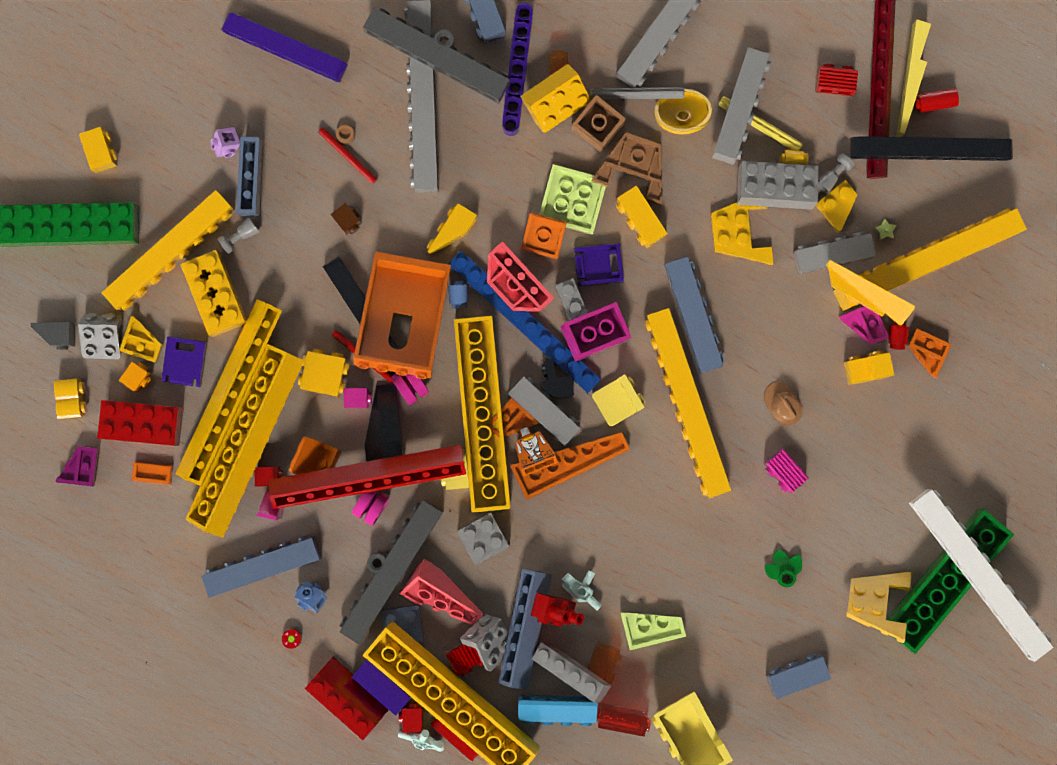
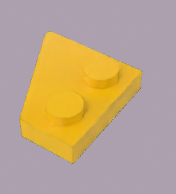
M845 180L815 206L839 233L858 194Z
M131 316L119 351L157 363L163 344L135 317Z

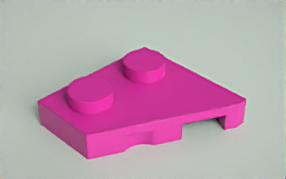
M865 306L839 317L842 322L870 345L889 338L880 315Z

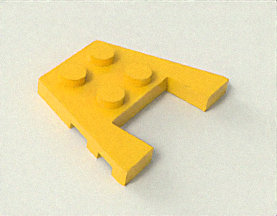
M736 202L711 213L714 252L773 265L772 247L752 248L748 210L767 209L768 207L737 205Z
M912 572L852 578L846 616L868 627L872 626L880 630L882 634L887 636L889 634L897 638V641L904 643L907 624L886 620L889 588L909 591Z

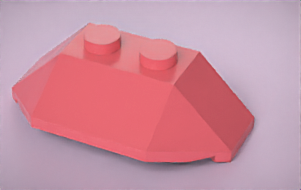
M503 241L488 254L487 283L512 311H541L554 299Z

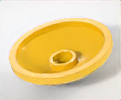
M684 89L683 99H659L655 105V119L663 129L675 134L697 132L709 123L712 116V106L708 98L702 93L690 89Z

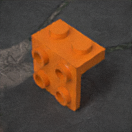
M304 436L290 463L289 472L302 474L335 468L342 451Z

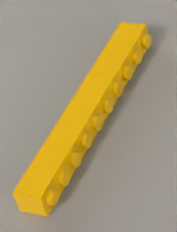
M258 299L256 300L175 473L182 479L201 486L282 310Z
M667 308L646 316L644 324L647 332L651 331L653 338L650 339L653 350L657 349L659 356L656 359L659 368L663 367L665 375L662 376L665 385L670 387L671 393H669L671 403L676 405L677 411H675L677 421L678 423L682 422L684 429L681 430L684 441L688 440L690 446L687 448L688 454L691 459L694 458L696 466H693L696 476L701 478V492L707 498L729 492L731 488L671 312Z

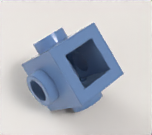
M306 581L296 589L294 596L300 608L305 611L310 609L317 614L328 597L318 584L314 582L309 584Z

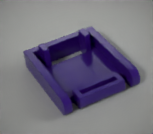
M620 243L574 248V253L582 252V255L575 256L577 279H585V281L578 282V287L624 282ZM616 254L618 272L611 273L609 255Z
M168 336L162 382H167L169 375V383L193 386L194 379H196V387H201L207 342ZM179 342L195 344L194 352L178 350Z

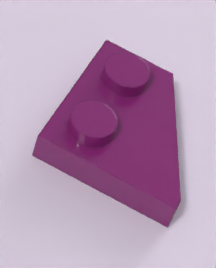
M78 446L73 453V457L64 466L65 469L61 475L56 478V482L94 487L99 448Z

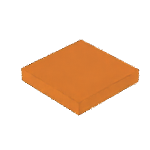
M530 212L521 250L558 259L567 221Z

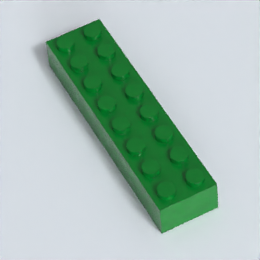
M133 202L0 205V247L139 244V206Z
M977 509L964 525L967 530L965 531L969 538L972 537L978 543L977 549L981 554L985 553L991 562L1014 536L1010 530L985 509ZM945 550L941 552L886 619L907 624L904 643H899L913 654L920 650L972 587Z

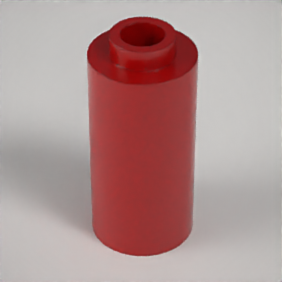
M956 88L919 93L914 103V109L922 113L957 107L959 105L958 91Z

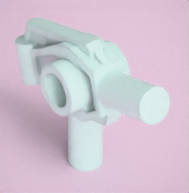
M588 570L583 582L576 580L571 574L567 573L562 578V587L578 602L587 601L595 610H599L602 605L592 596L593 590L589 587L595 573Z
M400 729L398 737L412 741L417 749L425 750V748L440 752L444 750L443 741L434 740L430 737L428 730H423L419 733H403V730Z

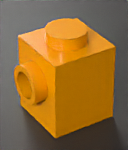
M140 361L139 363L131 362L118 381L134 392H140L142 387L145 388L150 383L152 373L147 371L149 367Z

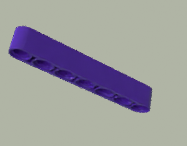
M527 3L518 5L515 13L508 71L510 85L506 90L502 120L503 132L508 136L516 135L520 127L523 103L521 95L524 94L533 20V9ZM522 11H527L529 16L523 18L519 14ZM523 29L527 31V34L519 36L517 32ZM523 48L525 52L522 55H518L515 53V50ZM519 66L523 71L521 73H514L513 68ZM513 85H518L521 88L518 92L510 90ZM514 103L518 105V109L511 111L508 109V106ZM514 122L516 127L509 130L506 128V124Z
M231 12L228 13L221 28L224 33L336 82H341L348 66L347 63Z

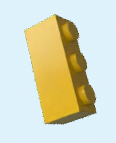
M637 186L617 198L616 207L621 214L624 213L627 217L626 223L631 230L635 229L638 234L636 238L641 246L645 245L646 248H649L667 236L668 233Z

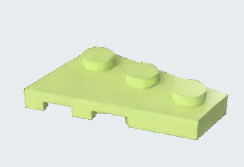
M620 612L629 650L686 637L682 617Z

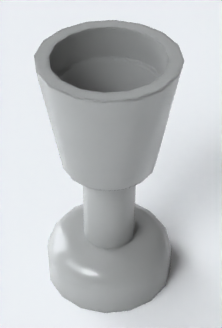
M843 153L838 156L837 161L839 164L835 169L826 172L818 178V187L827 194L830 193L838 181L837 176L844 169L852 170L855 167L854 162Z
M250 217L237 228L238 232L228 239L225 236L217 238L228 254L233 251L232 245L241 238L245 240L260 233Z

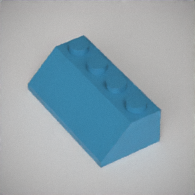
M519 695L518 721H522L524 725H533L534 722H541L542 725H553V722H561V725L571 726L572 723H580L581 726H592V723H596L597 702L594 703L585 696Z

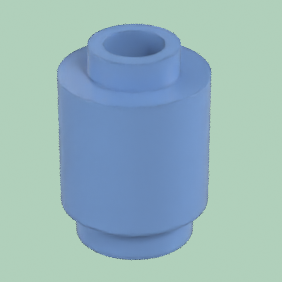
M463 281L452 282V285L448 286L449 304H451L452 309L467 308V285H463Z

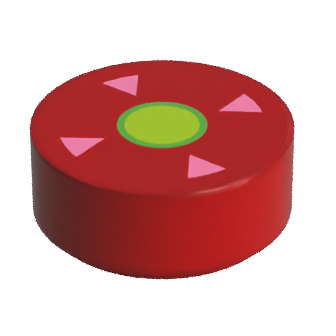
M289 629L282 635V643L289 649L296 648L302 641L301 633L296 629Z

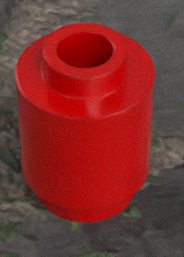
M894 322V325H890L888 344H890V349L905 350V346L908 345L909 327L906 326V323L900 326Z

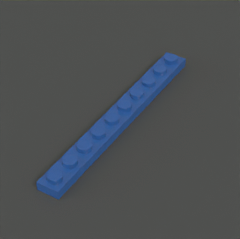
M460 250L448 263L457 274L548 358L553 359V362L568 376H571L572 380L587 394L601 380L581 360L575 362L571 351L529 312L512 311L487 283V274L465 253Z

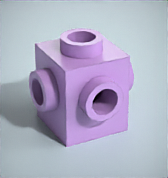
M235 127L217 129L210 142L213 151L215 150L217 157H232L240 147V140Z

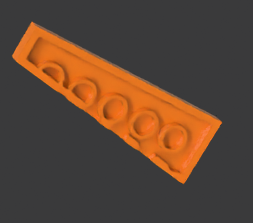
M621 432L554 452L558 463L525 477L522 474L520 463L513 464L510 467L526 500L630 450Z

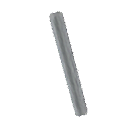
M592 88L590 90V98L593 99L597 95L602 100L683 99L684 88Z

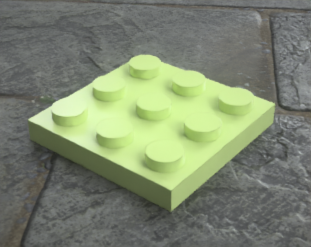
M553 164L539 214L567 221L566 228L593 235L606 187L591 182L594 175Z

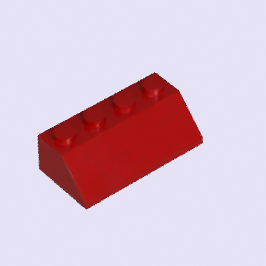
M332 657L304 689L361 740H364L388 712V709L352 678L354 675L335 657Z

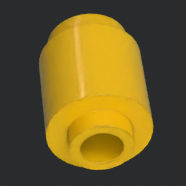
M784 150V153L780 154L779 163L808 165L809 156L804 151Z

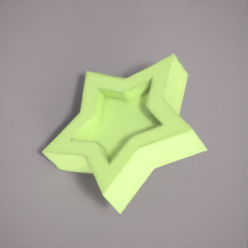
M884 219L880 226L874 228L879 233V241L885 237L894 239L893 230L897 225L889 224Z

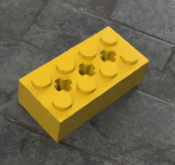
M214 250L180 264L209 336L215 337L245 325L247 318L220 252ZM207 272H208L209 274L211 273V275L208 276V278H209L208 280H206V279L204 278V276H206L205 274H206ZM213 290L218 291L215 294V298L211 296ZM220 308L225 309L224 311H222V316L218 314Z

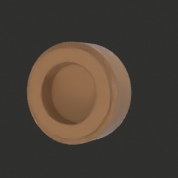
M342 124L336 129V138L342 144H349L355 138V131L350 125Z

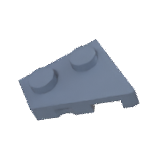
M419 605L380 611L383 630L393 621L417 642H424Z

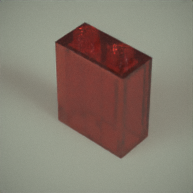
M605 703L599 704L596 720L598 728L645 737V732H649L651 720H649L645 711Z

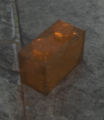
M597 641L587 669L607 683L612 684L615 673H613L615 665L619 666L622 658L620 650Z

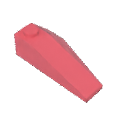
M426 559L414 569L399 593L420 606L423 603L432 606L434 611L439 612V610L448 612L451 617L472 625L483 615L480 609L440 568Z

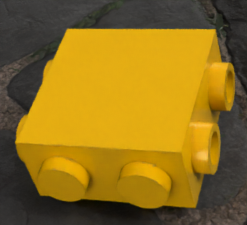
M313 349V352L307 351V355H304L302 359L304 360L302 365L304 366L303 374H300L298 378L300 389L340 397L341 393L344 394L346 382H343L344 374H348L350 364L347 363V359L343 358V354L332 352L330 356L325 355V351Z

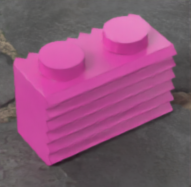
M780 449L764 463L767 467L765 471L772 478L774 476L779 481L778 486L784 492L793 493L809 479L785 449Z

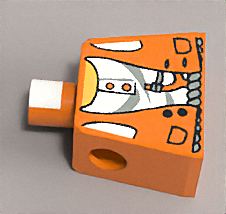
M528 427L519 431L521 439L517 440L515 445L524 477L558 463L554 451L541 432L532 434Z

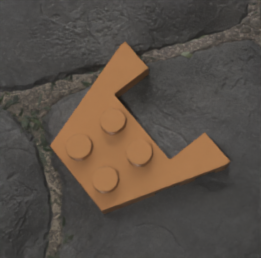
M625 132L598 169L591 182L608 187L613 170L616 169L648 180L649 184L645 194L646 201L661 205L663 202L661 197V144Z

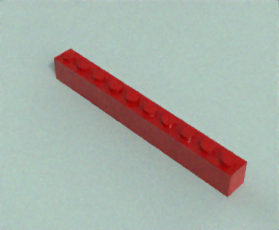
M455 445L269 479V497L273 508L280 509L466 475L462 446Z

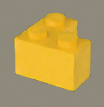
M883 350L868 353V357L862 359L860 355L849 357V361L844 362L848 385L894 376L890 352L884 353Z

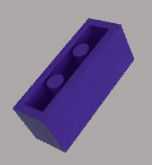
M368 660L352 676L356 682L395 716L411 699L410 695Z

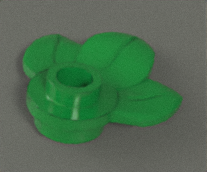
M777 550L773 556V564L764 566L765 572L770 579L777 580L778 584L782 587H791L796 582V575L802 570V558L798 554L789 559L786 553ZM785 574L789 575L788 581L783 580Z

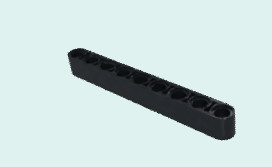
M858 136L850 138V158L1007 161L1013 159L1012 139Z

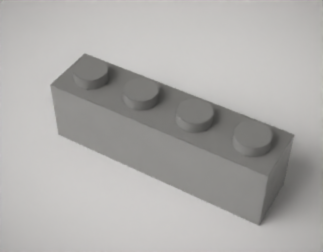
M865 232L853 234V238L846 239V236L835 238V242L828 243L827 240L816 243L817 246L809 247V244L797 247L798 250L793 253L798 275L827 269L825 264L829 260L839 265H845L876 256L871 233L865 235Z
M523 377L508 395L565 446L580 430L578 427L580 423L573 416L568 418L564 414L566 410L558 403L554 405L550 401L552 397L544 390L540 392L536 388L537 384L530 377L527 379Z
M541 642L532 657V660L594 703L602 702L612 686L551 643Z

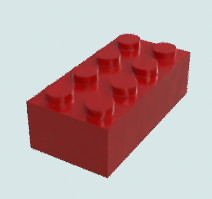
M101 400L97 439L179 446L183 408Z

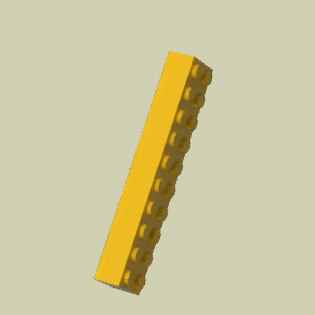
M1007 208L993 215V217L989 216L959 230V234L955 231L941 238V241L937 239L923 246L924 250L921 246L907 253V257L903 254L889 261L890 265L885 262L871 269L872 273L867 270L858 275L890 291L1027 230L1018 209L1011 211L1010 208ZM833 290L842 311L860 304L838 290Z
M492 316L454 319L472 512L511 509ZM496 414H498V419L492 424V427L499 432L500 438L486 426Z
M269 344L266 345L185 520L204 532L224 537L237 510V506L245 493L249 480L253 476L254 469L261 458L265 445L269 441L282 408L285 406L298 373L301 371L304 360Z
M391 621L363 654L368 661L489 764L528 765L537 755L540 746L395 622Z

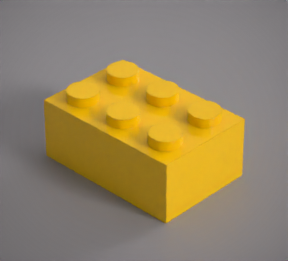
M569 64L521 95L534 123L544 134L591 102L578 73Z

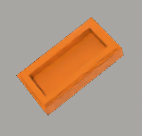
M134 461L131 481L171 485L173 466Z

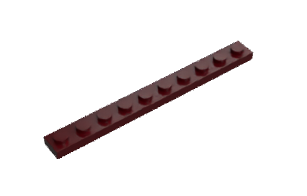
M875 0L869 136L889 137L896 0ZM888 159L867 160L868 179L887 178Z

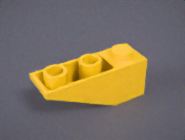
M458 203L456 207L452 206L447 214L449 218L446 223L442 222L437 229L439 234L436 239L432 238L428 243V254L431 256L466 236L478 219V216Z

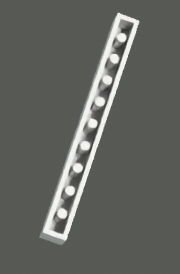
M926 489L909 502L910 506L1026 657L1031 661H1037L1054 648L1050 644L1051 638L1044 631H1040L1037 627L1039 626L1038 621L1033 616L1027 614L1025 611L1027 607L1021 600L1017 601L1014 597V590L1008 584H1004L1001 580L1003 578L1001 573L996 568L993 569L989 564L991 561L985 553L981 554L977 549L978 543L972 537L969 538L967 536L965 526L960 521L957 522L953 517L955 514L949 506L945 507L941 502V495L936 490Z

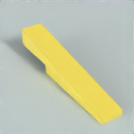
M918 19L912 24L896 131L897 137H902L905 134L927 62L920 60L931 24Z

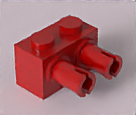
M536 593L531 616L538 618L537 622L549 624L550 621L552 625L562 627L563 624L571 625V622L576 625H581L584 622V615L575 611L577 602L562 597Z

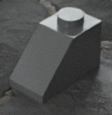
M31 323V328L50 346L56 347V350H68V347H75L74 323Z

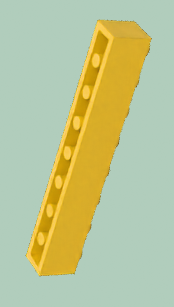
M215 190L101 293L116 310L121 312L128 310L137 297L141 298L147 293L146 289L149 286L157 284L165 272L168 273L176 266L175 263L179 259L183 260L190 254L189 250L194 246H199L208 233H214L219 227L218 224L222 221H227L233 215V207Z

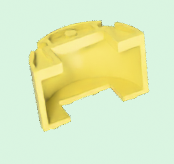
M694 691L653 714L652 722L656 729L661 728L658 731L663 741L668 740L670 747H668L669 752L673 758H678L681 765H726L733 761Z

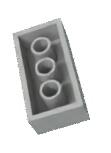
M742 161L738 168L737 205L813 210L818 203V166Z

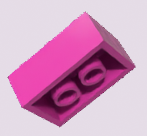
M617 302L570 320L560 327L575 362L626 342L631 338Z

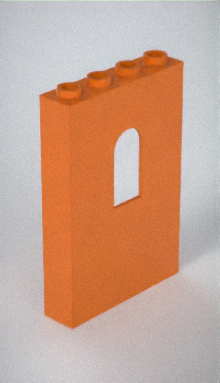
M375 252L354 353V365L362 369H367L368 367L376 368L380 372L393 371L402 376L407 374L415 375L419 379L431 378L451 265ZM393 313L412 316L408 342L402 349H394L388 342Z

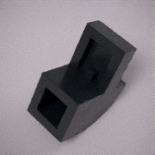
M553 359L546 360L545 365L542 366L543 377H547V380L540 381L542 390L552 398L573 397L572 377L556 378Z

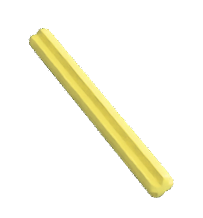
M723 96L718 105L727 111L731 100ZM754 114L751 126L789 149L800 151L803 145L800 141Z

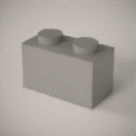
M573 278L555 285L556 292L569 321L588 314Z

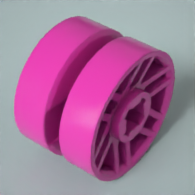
M395 373L390 378L409 406L418 401L415 395L416 392L421 398L430 393L422 379L415 377V375L407 374L405 375L406 377Z
M378 491L363 493L351 514L360 519L366 513L364 522L373 526L391 496L384 492H381L378 497H376Z

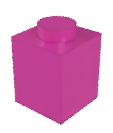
M344 388V408H369V404H372V393H369V389Z

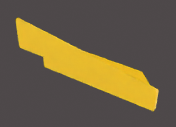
M831 260L826 262L825 265L828 268L831 287L878 315L884 316L886 314L901 326L914 310L915 306Z

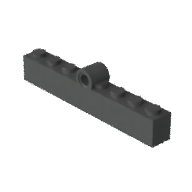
M375 7L373 8L363 26L365 33L498 104L500 103L510 85L508 76L501 71L496 73L484 62L478 63L474 61V58L467 53L463 55L457 52V48L454 47V38L450 31L440 30L435 36L430 35L429 37L423 34L424 31L422 29L406 25L407 22L402 18L397 17L395 19L391 17L390 13L385 9L380 8L378 10ZM444 39L448 40V43L442 44L440 42Z
M425 500L421 503L419 501L416 503L412 510L414 515L411 519L407 518L402 525V528H404L402 534H397L391 544L394 546L391 551L387 550L385 554L375 553L367 561V566L372 571L370 577L373 579L370 584L366 583L360 592L363 594L359 601L355 600L350 607L352 611L350 616H345L339 625L342 627L339 632L357 644H360L443 514V511ZM376 558L382 561L381 567L374 565Z

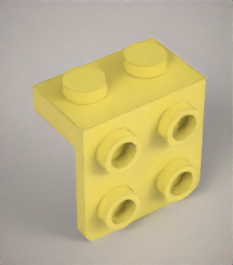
M625 374L592 394L593 400L609 426H614L645 408L643 405L645 400L640 393L636 394L633 388L635 383L630 376L626 377Z

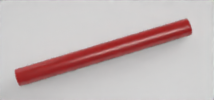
M322 127L318 131L370 183L374 184L378 180L325 128Z
M335 330L331 336L352 353H355L356 345ZM372 368L388 382H393L390 378L393 376L391 373L380 372L376 368Z

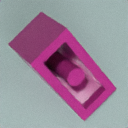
M267 492L263 497L257 516L280 520L282 519L284 508L274 509L269 492Z

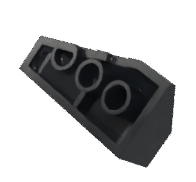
M395 384L376 386L364 444L366 462L404 455Z

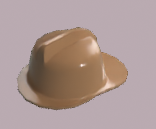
M775 382L766 388L764 401L775 420L785 426L797 423L802 416L803 408L790 386L783 382Z

